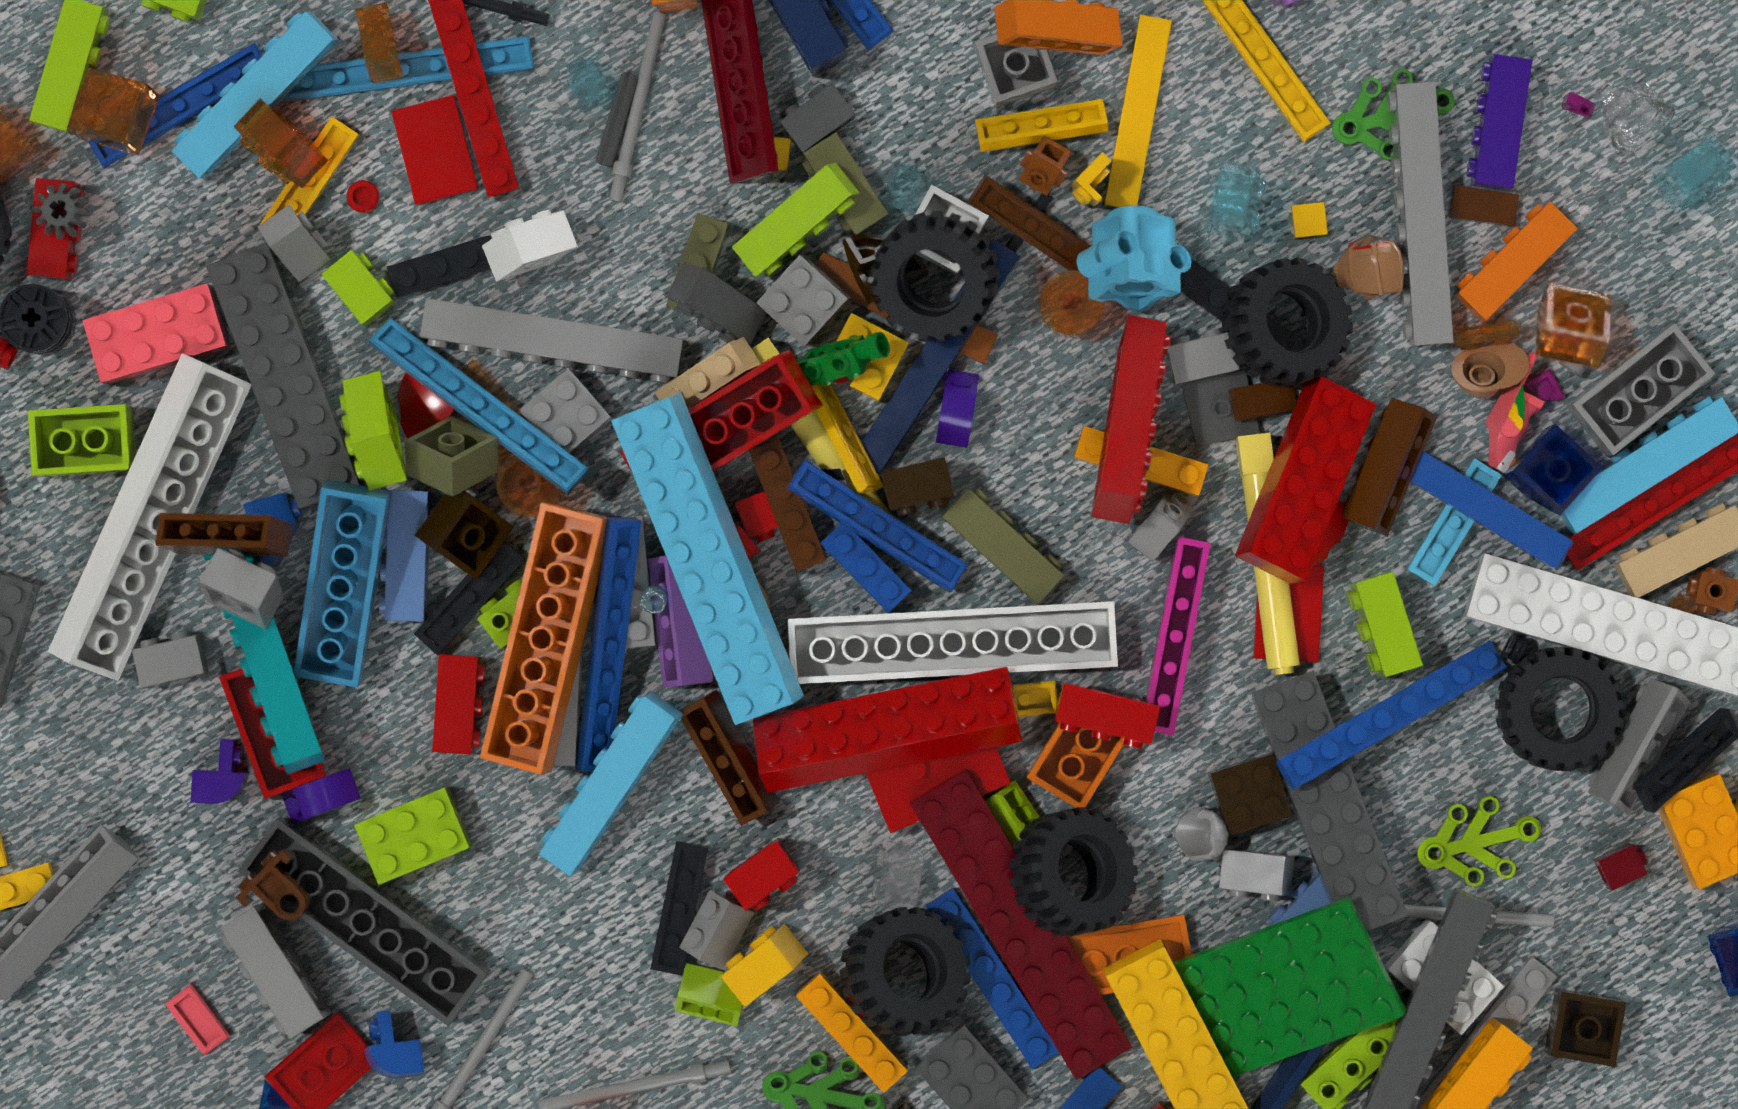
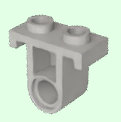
M1168 489L1127 542L1153 562L1178 534L1194 508L1190 506L1185 496Z

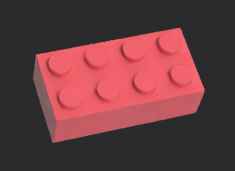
M208 283L82 320L100 383L106 385L177 365L182 353L197 359L231 349L214 287Z

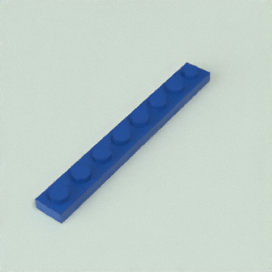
M636 517L607 518L576 762V768L582 772L594 771L597 767L593 764L595 758L603 748L608 750L614 741L611 738V734L616 727L642 520Z
M1489 640L1276 761V764L1293 791L1502 672L1507 667Z

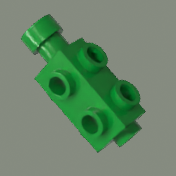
M882 332L869 334L865 338L863 335H851L848 339L834 343L826 342L819 347L809 349L804 356L798 357L796 361L811 386L819 383L821 386H827L841 377L847 376L848 379H853L862 375L866 371L865 367L871 360L882 359L889 355L890 345L886 335Z

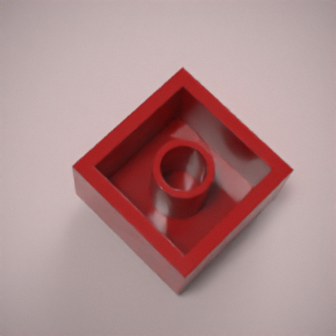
M777 838L727 873L723 880L745 911L752 907L756 912L771 901L770 893L777 888L784 892L798 882L796 875L800 872V868Z

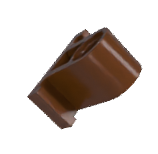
M274 849L260 863L264 867L256 877L252 873L249 874L239 884L238 888L241 892L235 897L245 907L254 901L250 896L253 892L278 917L284 920L299 918L306 913L310 904L309 895L305 889L280 866L282 862L288 864L295 859L287 849H283L279 853ZM287 894H293L299 900V907L295 912L287 910L284 906L283 901Z

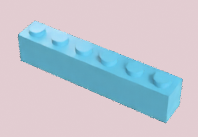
M305 11L303 14L300 12L295 14L286 24L289 29L281 37L276 35L265 45L264 50L266 53L258 61L256 59L251 60L242 69L241 72L244 76L236 84L234 82L229 83L220 92L221 100L214 107L209 105L197 116L199 122L192 130L186 128L177 136L174 141L177 145L171 151L199 179H206L339 42V39L313 13Z
M1710 396L1693 405L1695 412L1689 416L1684 417L1681 413L1667 421L1665 424L1668 429L1658 435L1655 430L1646 434L1638 440L1640 446L1630 452L1627 447L1610 457L1613 463L1604 469L1599 464L1583 474L1586 479L1576 486L1573 482H1570L1555 491L1558 497L1551 502L1571 534L1582 531L1738 433V422L1723 398L1720 397L1714 400Z
M653 692L643 697L639 695L628 709L631 716L626 723L620 722L611 734V738L614 740L608 750L603 748L593 762L597 767L591 776L586 774L576 787V791L579 794L573 803L569 800L564 805L558 815L561 821L556 828L551 827L541 840L544 846L539 855L568 876L579 872L684 715Z

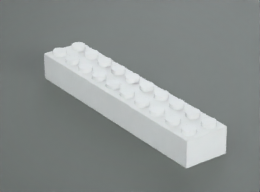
M181 354L48 649L49 653L69 664L119 681L176 554L155 545L160 513L194 514L250 390L251 383L188 355Z
M1489 554L1481 555L1463 617L1567 648L1580 649L1585 653L1738 697V627Z
M1114 601L788 619L790 662L799 684L968 675L1007 666L1009 672L1118 667Z

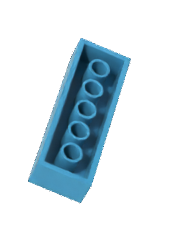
M326 480L321 487L294 667L295 677L356 688L361 683L364 676L392 491L384 489L369 491L367 486Z

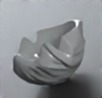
M1194 807L1192 810L1185 812L1173 831L1175 840L1183 853L1193 861L1203 862L1220 856L1227 845L1229 836L1224 820L1219 817L1218 813H1214L1213 810L1209 811L1207 807Z

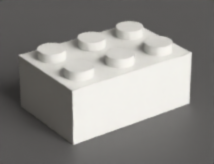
M1428 919L1421 923L1384 965L1385 969L1410 991L1414 986L1438 929ZM1472 960L1467 971L1471 973L1469 984L1464 992L1459 990L1455 1003L1459 1005L1452 1022L1446 1021L1460 1035L1466 1031L1504 988L1502 983L1474 960Z

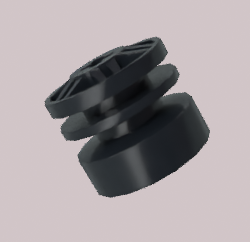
M33 283L22 285L9 292L0 305V331L7 342L19 350L41 356L55 354L65 348L75 335L77 325L75 309L68 298L54 289ZM35 313L41 315V320L35 321L34 324L28 321L29 317L34 316Z

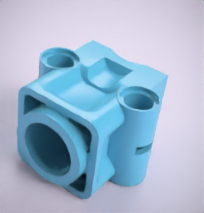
M1144 206L1120 207L1093 223L1092 246L1080 252L1076 261L1081 274L1088 278V299L1099 302L1116 301L1126 309L1139 313L1151 308L1159 299L1171 298L1181 293L1180 274L1188 271L1192 263L1187 249L1181 245H1176L1175 219L1161 215L1156 210Z

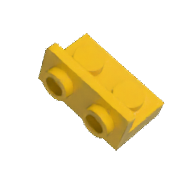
M1103 152L1070 184L1075 189L1071 194L1083 206L1090 204L1094 207L1103 199L1093 189L1111 172L1107 166L1112 160Z

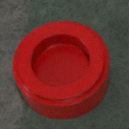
M359 180L348 188L346 198L349 206L354 211L369 213L379 204L380 194L374 184L366 180Z

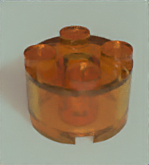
M1075 270L1064 271L1053 276L1045 284L1038 303L1039 315L1046 328L1056 335L1066 338L1081 337L1093 330L1100 321L1105 307V302L1088 299V278L1083 276L1080 271ZM1070 296L1072 300L1078 299L1080 303L1076 307L1077 312H1073L1071 308L1064 309L1063 306L1067 302L1066 297Z
M515 455L503 463L496 479L497 492L504 506L509 511L527 518L538 517L541 503L552 502L559 504L564 493ZM532 476H535V483L538 484L537 490H531L527 494V488L523 486V481L530 480Z

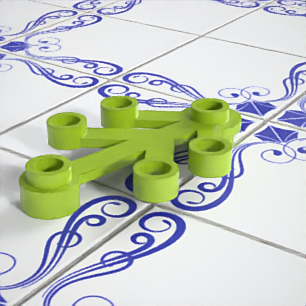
M1484 796L1480 799L1478 803L1479 809L1460 840L1448 842L1457 824L1463 823L1467 819L1468 811L1461 804H1453L1448 808L1447 818L1435 837H1428L1419 844L1417 857L1424 867L1439 869L1444 866L1462 877L1465 883L1472 887H1477L1483 883L1484 873L1477 867H1467L1451 855L1465 852L1494 869L1499 877L1509 879L1515 874V864L1511 860L1500 859L1483 847L1518 838L1524 842L1535 841L1541 834V825L1534 817L1522 816L1516 820L1514 826L1480 834L1489 817L1496 814L1499 810V802L1495 797ZM1490 799L1494 802V809L1486 812L1483 804L1486 800ZM1457 807L1463 811V816L1459 820H1455L1452 817V811ZM1527 823H1531L1534 826V831L1531 835H1525L1523 832V827ZM1432 847H1437L1440 851L1437 859H1431L1428 855ZM1503 863H1508L1511 867L1510 872L1506 875L1500 872V866ZM1471 871H1477L1479 874V879L1475 883H1471L1468 880V875Z

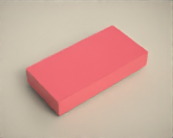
M190 984L165 1003L203 1055L209 1053L231 1036L193 984Z

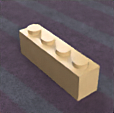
M1721 503L1705 511L1708 517L1696 522L1695 518H1691L1677 525L1678 532L1668 537L1663 532L1649 539V547L1638 551L1637 547H1633L1619 554L1621 561L1613 565L1629 596L1639 598L1738 548V510L1736 506L1725 508L1724 504Z

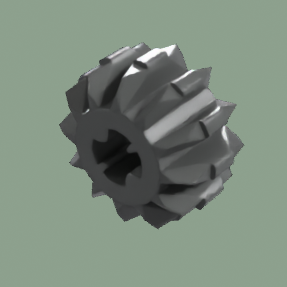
M60 183L58 193L53 186H47L49 197L38 194L37 198L44 202L43 206L33 207L34 212L43 214L35 220L36 224L39 226L46 225L44 233L49 236L55 231L56 238L64 239L66 231L71 237L77 236L74 226L77 225L85 229L87 224L81 221L80 218L81 216L88 217L91 213L87 209H81V207L88 203V199L86 197L78 198L80 190L76 187L71 188L68 192V186L65 183ZM59 205L68 212L65 217L59 215L56 211Z

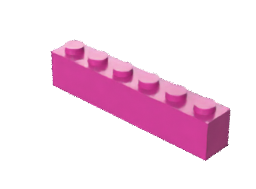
M1177 537L1175 540L1144 701L1145 703L1161 706L1155 728L1157 733L1174 736L1211 545L1208 542Z

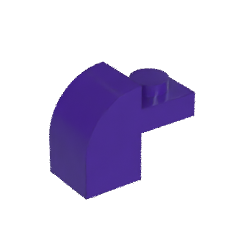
M955 370L947 371L935 443L968 448L979 374Z
M220 739L218 770H192L190 803H221L231 800L243 790L247 783L249 772L236 771V765L241 766L243 760V747L238 746V739Z
M350 768L281 794L292 824L361 799Z

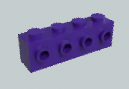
M1493 54L1489 58V62L1484 61L1481 81H1486L1484 94L1479 93L1476 104V113H1481L1479 126H1474L1471 138V145H1476L1474 158H1469L1466 176L1471 177L1470 186L1507 192L1514 188L1532 59Z

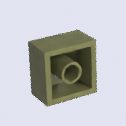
M450 416L405 440L406 475L430 485L447 495H458L499 471L498 437Z

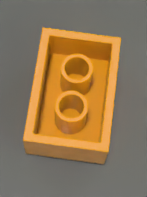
M1710 773L1687 783L1658 809L1692 888L1698 890L1738 873V814L1721 775Z

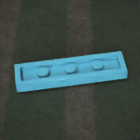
M1475 458L1471 460L1463 473L1464 476L1491 492L1502 476ZM1445 504L1406 570L1432 586H1436L1474 521Z

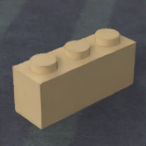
M742 337L729 342L655 391V394L659 400L681 392L689 409L761 364L746 339Z

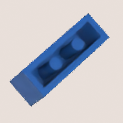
M841 523L820 543L887 613L912 591L855 532Z

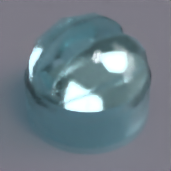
M659 585L647 586L641 595V607L646 612L652 614L660 613L665 609L667 603L666 591ZM655 594V596L650 601L648 598Z

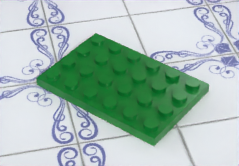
M1350 896L1173 962L1232 1077L1403 1017L1406 1012Z

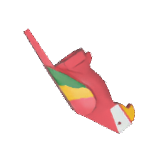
M1530 352L1528 355L1530 369L1527 376L1519 384L1505 388L1486 419V426L1489 430L1488 465L1505 474L1514 472L1519 466L1515 463L1517 446L1527 432L1531 416L1538 413L1545 403L1523 390V386L1538 355L1534 352Z

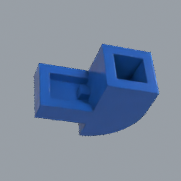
M390 1010L375 1013L372 1016L373 1021H369V1035L371 1041L376 1040V1045H371L364 1049L369 1065L377 1073L388 1078L397 1079L420 1076L424 1072L420 1039L394 1043Z

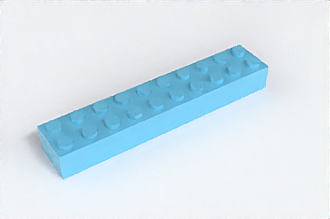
M681 392L611 420L734 724L743 723L795 703L804 694Z

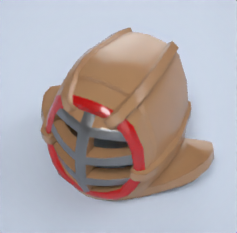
M1366 235L1359 240L1349 243L1348 248L1333 268V276L1337 279L1334 284L1337 287H1348L1355 293L1362 294L1365 299L1375 298L1376 295L1383 296L1384 294H1396L1403 291L1404 267L1401 251L1394 241L1386 240L1382 237Z

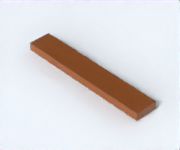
M822 252L817 266L851 297L849 301L887 318L888 313L885 310L879 312L875 304L876 301L870 304L867 303L855 280L850 265ZM977 325L960 351V354L984 365L998 334Z

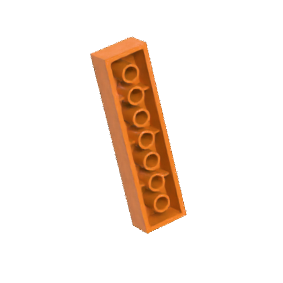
M552 502L541 503L480 754L481 759L540 775L552 772L599 580L606 521L610 517Z

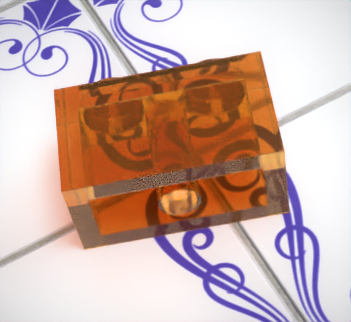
M387 2L355 9L365 64L371 82L377 83L404 77L393 19Z

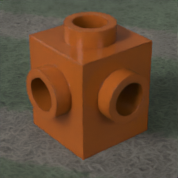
M1043 136L1035 151L1029 148L1021 161L1020 166L1025 169L1019 180L1047 196L1052 186L1055 185L1059 188L1067 175L1068 170L1063 167L1072 151Z
M1706 567L1705 572H1695L1694 577L1689 578L1686 588V596H1690L1688 604L1697 606L1696 612L1716 616L1717 611L1734 612L1738 594V580L1725 577L1726 571ZM1710 588L1713 589L1712 595L1710 594Z

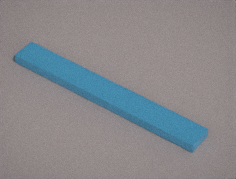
M529 36L476 43L486 76L534 69ZM443 48L317 64L280 103L451 81L452 77Z
M391 317L369 340L373 348L482 431L498 437L499 444L566 495H569L589 473V468Z

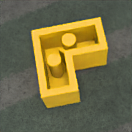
M851 313L836 342L848 339L851 335H863L865 338L867 335L877 332L884 333L889 341V355L882 359L871 360L865 367L866 371L854 378L850 384V388L879 403L909 343Z
M785 923L777 929L771 925L749 944L753 950L745 956L739 952L725 963L728 969L720 977L744 1007L794 970L809 954Z

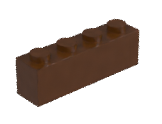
M1391 397L1388 406L1382 412L1378 431L1369 443V452L1366 460L1357 472L1353 491L1344 503L1342 518L1356 526L1388 537L1437 416L1422 407Z
M777 439L749 450L796 573L826 562V557L803 499L786 489L793 477V473L780 440Z
M160 513L155 545L177 554L214 555L217 548L226 552L232 549L245 556H287L292 524L271 515Z
M717 690L680 710L684 714L681 718L684 726L741 826L767 813L780 803L775 792L767 793L759 775L758 762L739 728L734 724L731 714Z

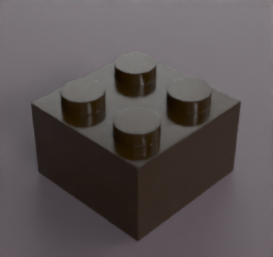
M945 457L881 472L889 511L897 512L898 517L917 513L916 506L928 504L929 509L946 506L949 504L948 499L954 496Z
M464 490L455 496L444 494L414 536L477 580L514 526Z
M1267 753L1207 772L1229 836L1292 817L1273 754Z
M1555 988L1544 1052L1553 1057L1616 1067L1626 1002L1616 998Z

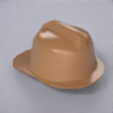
M1509 343L1462 351L1454 358L1451 364V374L1455 382L1460 386L1461 390L1476 398H1487L1493 396L1500 389L1519 384L1527 376L1530 369V361L1526 352L1520 347Z

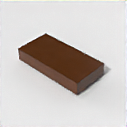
M1455 185L1453 187L1449 218L1514 227L1519 194Z
M1258 383L1229 389L1235 422L1292 411L1296 405L1293 385L1278 387L1276 383L1271 385Z

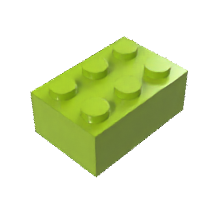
M381 371L343 380L344 394L339 395L343 413L347 414L342 416L346 434H350V436L345 437V443L349 455H355L357 459L354 461V466L358 479H365L369 491L407 481L398 418Z
M119 404L28 410L32 476L51 477L129 471L136 456L133 406Z
M1385 572L1348 584L1350 591L1345 592L1351 611L1357 610L1360 622L1355 623L1360 641L1367 642L1370 653L1365 654L1370 672L1377 673L1378 677H1388L1423 666L1394 572Z
M449 786L354 824L378 885L473 846Z

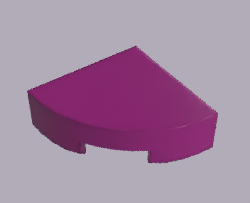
M1572 92L1565 95L1561 105L1562 109L1586 118L1592 117L1595 105L1591 101Z
M1550 369L1527 380L1523 386V390L1526 393L1542 401H1556L1565 397Z

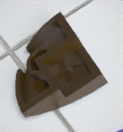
M872 235L850 236L842 241L855 280L867 303L870 304L878 300V296L872 295L870 285L874 277L870 276L871 266L876 259L875 255L882 245L883 238ZM915 255L909 259L906 266L907 280L911 285L929 273L925 265Z

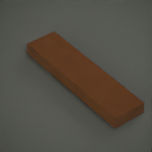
M987 175L983 176L967 203L989 215L991 219L1072 273H1075L1078 268L1076 262L1078 254L1091 247V245Z

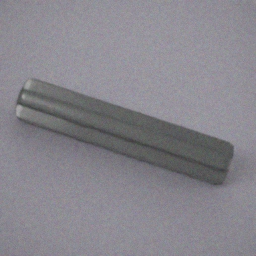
M627 72L621 74L595 158L596 162L600 165L607 167L613 165L638 81V76Z

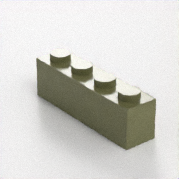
M968 488L942 518L1038 605L1064 577L1060 572L1063 566L1052 555L1048 554L1046 558L1036 550L1039 544L1026 532L1022 536L1012 528L1015 522L1005 512L1001 510L998 514L995 513L988 506L991 500L981 490L977 488L973 492Z

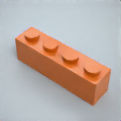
M1006 0L994 7L998 45L1093 55H1105L1122 46L1118 8L1104 7L1103 3L1084 5L1079 4L1077 0H1065L1062 2L1053 0Z
M1551 201L1543 207L1539 203L1535 205L1525 215L1528 222L1521 229L1517 226L1513 227L1502 238L1506 244L1498 252L1494 249L1490 250L1479 261L1483 267L1475 275L1471 272L1467 273L1456 284L1460 290L1454 296L1481 323L1486 321L1578 229Z

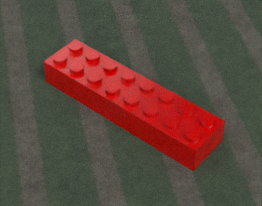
M1008 666L752 719L759 775L767 793L1023 742L1014 686Z

